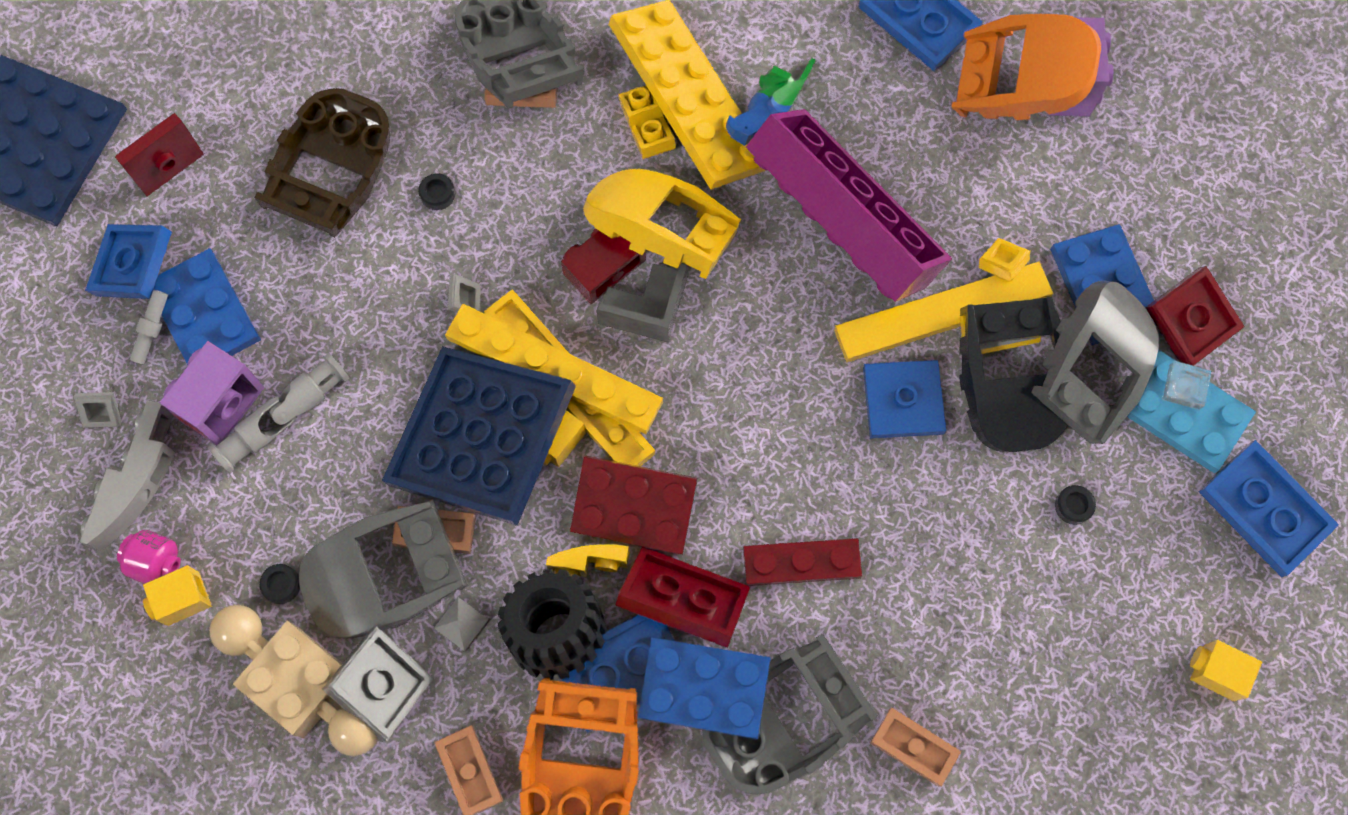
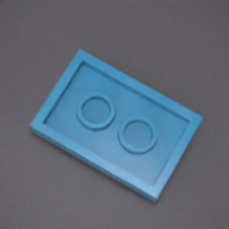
M1158 350L1152 374L1141 400L1127 417L1215 474L1226 461L1256 411Z

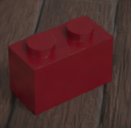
M595 228L588 240L581 245L576 244L564 254L563 260H561L563 275L592 305L606 293L608 287L613 288L645 262L646 252L643 255L629 249L630 241L621 236L610 238Z

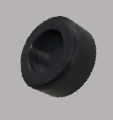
M434 173L426 176L420 182L418 188L422 203L431 210H443L449 207L455 199L456 193L453 182L444 174Z
M1079 485L1066 487L1058 494L1055 500V510L1058 516L1064 522L1072 525L1086 522L1093 516L1096 509L1093 494L1085 487Z
M286 564L272 565L263 572L260 578V591L266 599L273 603H288L300 591L299 574Z

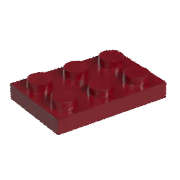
M586 455L583 459L570 532L683 555L698 478Z
M642 547L618 594L615 606L728 648L747 599L750 586Z

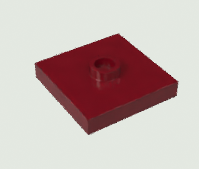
M174 113L118 153L115 158L148 197L202 157L204 153L183 121Z
M1207 266L1197 268L1145 307L1179 362L1187 368L1193 367L1245 327Z

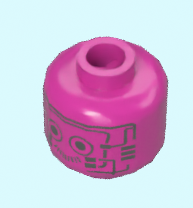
M141 530L135 534L128 535L121 543L117 553V561L120 563L121 572L126 577L143 584L178 570L181 559L177 557L178 547L172 539L150 530Z

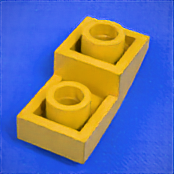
M646 85L618 94L621 107L642 159L676 149L675 138L663 116V112Z
M599 544L571 548L547 557L546 566L547 569H552L554 574H557L559 569L568 570L570 576L575 573L581 577H587L589 562L595 563V569L618 572V567L627 568L629 546Z

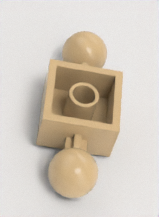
M227 606L214 616L210 625V638L213 645L226 655L239 656L246 654L253 660L233 685L289 733L304 739L322 718L329 724L328 735L330 742L340 753L348 756H359L367 753L376 745L378 739L374 732L359 718L344 710L322 690L342 663L303 630L286 621L272 639L268 641L262 636V623L259 616L247 606Z

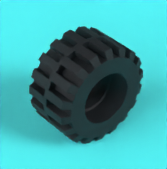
M545 569L542 575L537 576L535 572L527 575L529 580L524 583L519 580L513 585L515 591L513 593L507 592L503 598L506 606L499 607L498 616L501 621L497 622L498 630L502 635L501 638L522 670L526 669L529 675L537 678L542 674L543 678L553 680L554 676L559 674L560 678L564 679L570 677L569 672L576 669L577 673L585 669L583 663L587 660L593 662L597 657L595 648L602 649L604 644L602 634H606V625L603 620L605 618L591 588L577 574L574 573L570 576L568 570L559 569L557 574H554L552 569ZM561 614L569 615L565 623L557 630L547 634H536L540 625L548 618Z

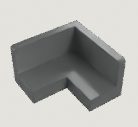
M653 263L643 296L608 287L603 303H598L596 310L598 324L668 343L688 279V265L681 263L677 270Z

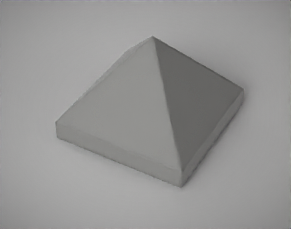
M451 274L448 310L458 313L462 304H465L479 311L481 284L456 274Z
M113 392L75 393L74 399L83 428L121 426L122 421Z
M457 597L434 629L463 651H466L489 619Z

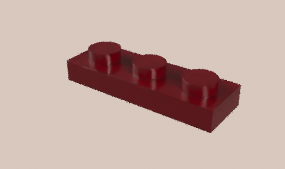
M858 538L743 546L747 586L862 578Z

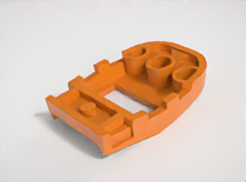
M1062 14L1009 15L964 32V38L967 39L957 99L956 102H952L951 107L962 117H967L968 112H979L985 119H999V116L1013 117L1016 121L1029 120L1031 114L1046 111L1049 115L1066 111L1084 100L1095 84L1101 53L1099 35L1095 29L1082 20ZM1026 29L1015 93L996 95L1005 37L1013 35V31Z
M543 678L537 688L540 691L535 710L530 715L523 751L520 753L519 770H521L522 791L520 792L521 815H629L630 803L635 785H637L639 771L636 689H620ZM545 725L625 734L621 768L542 759Z

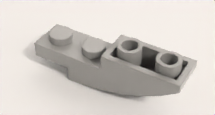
M147 400L144 410L140 411L135 420L136 432L131 446L125 449L122 456V471L106 468L104 477L96 484L94 490L95 501L90 515L84 518L80 532L82 537L80 543L97 551L105 549L132 525L158 490L175 454L171 448L163 443L173 414L160 403Z

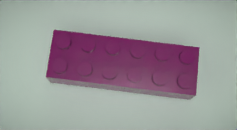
M805 109L770 114L746 146L754 155L755 163L762 169L769 171L778 180L780 189L786 194L793 196L802 205L805 215L817 221L827 231V237L835 245L842 247L852 257L853 264L862 272L867 273L877 283L878 290L887 298L893 299L894 302L927 288L952 260L946 251Z

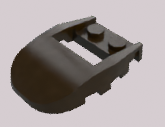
M341 88L321 90L303 103L296 112L298 116L289 130L283 129L277 139L279 146L273 160L269 159L265 169V174L269 179L263 194L256 192L254 197L262 208L266 210L269 208L329 233L333 238L340 233L369 198L390 143L389 120L384 109L369 98ZM302 152H306L360 174L363 177L354 193L351 192L346 199L289 174Z

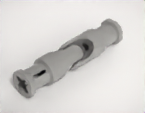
M330 353L324 356L325 361L308 374L302 373L289 383L280 397L276 396L269 399L234 426V432L218 445L212 444L208 447L212 455L228 473L233 472L234 465L250 452L257 453L289 427L296 419L295 416L311 410L324 400V394L336 384L350 379ZM268 410L274 422L280 425L266 431L258 427V422L261 416Z

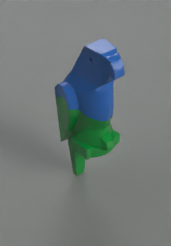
M810 59L801 77L796 81L791 77V73L775 65L766 75H761L759 78L761 89L751 98L747 112L735 118L732 116L728 117L726 130L731 135V138L745 146L751 141L770 114L791 111L816 59Z

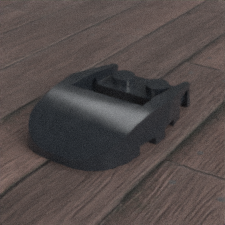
M1053 297L981 305L971 304L960 309V316L966 317L965 336L960 338L959 354H962V374L959 375L961 391H965L969 406L967 413L976 437L988 448L1007 453L1037 450L1049 446L1063 434L1068 425L1031 393L1034 386H1043L1047 374L985 381L980 344L1050 337L1053 348H1055L1060 336L1056 330L1061 321Z

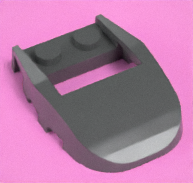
M462 0L456 7L454 15L458 36L478 81L508 109L513 108V102L573 82L577 86L582 85L584 67L582 64L576 65L574 61L575 47L571 39H567L563 31L564 24L558 16L552 17L546 11V3L543 0ZM541 45H546L550 51L496 69H492L489 65L485 64Z
M1111 281L1092 283L1075 301L1076 310L1070 318H1063L1056 330L1060 334L1054 350H1048L1042 364L1049 370L1043 386H1034L1031 392L1090 444H1104L1140 402L1152 374L1159 349L1157 329L1146 308L1124 286ZM1091 335L1132 372V376L1126 377L1121 387L1123 392L1114 405L1108 406L1070 371Z
M434 500L372 515L350 524L312 547L304 556L299 570L300 589L313 621L326 634L342 639L365 636L375 626L381 630L399 627L424 611H428L441 603V599L455 590H462L468 586ZM397 522L426 594L385 611L356 538Z
M824 634L817 636L814 642L798 649L793 647L771 659L767 682L795 664L839 732L802 756L766 698H764L758 739L702 730L703 741L707 751L724 778L736 789L748 794L770 793L806 774L810 775L853 739V736L869 721H873L878 716Z

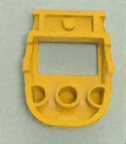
M645 169L623 170L602 179L588 194L583 207L584 215L591 225L610 238L621 236L630 241V250L641 255L646 250L663 256L664 264L679 268L681 263H684L701 271L699 277L707 279L736 235L741 221L738 216L699 187L675 177ZM665 199L676 206H680L682 202L697 211L696 217L700 220L686 240L650 221Z

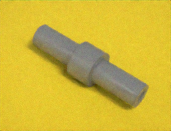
M153 290L145 316H140L135 330L138 332V336L130 357L131 361L145 364L153 338H158L163 324L159 320L168 297L167 293Z

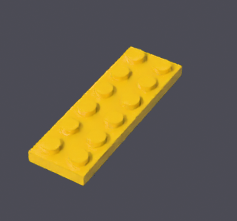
M666 0L611 15L608 25L710 190L766 171L755 163L754 155L746 148L747 145L744 146L732 139L731 135L728 134L726 130L728 117L732 116L735 118L742 113L671 1Z

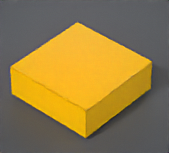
M998 238L980 257L979 268L1011 282L1029 262L1030 250Z

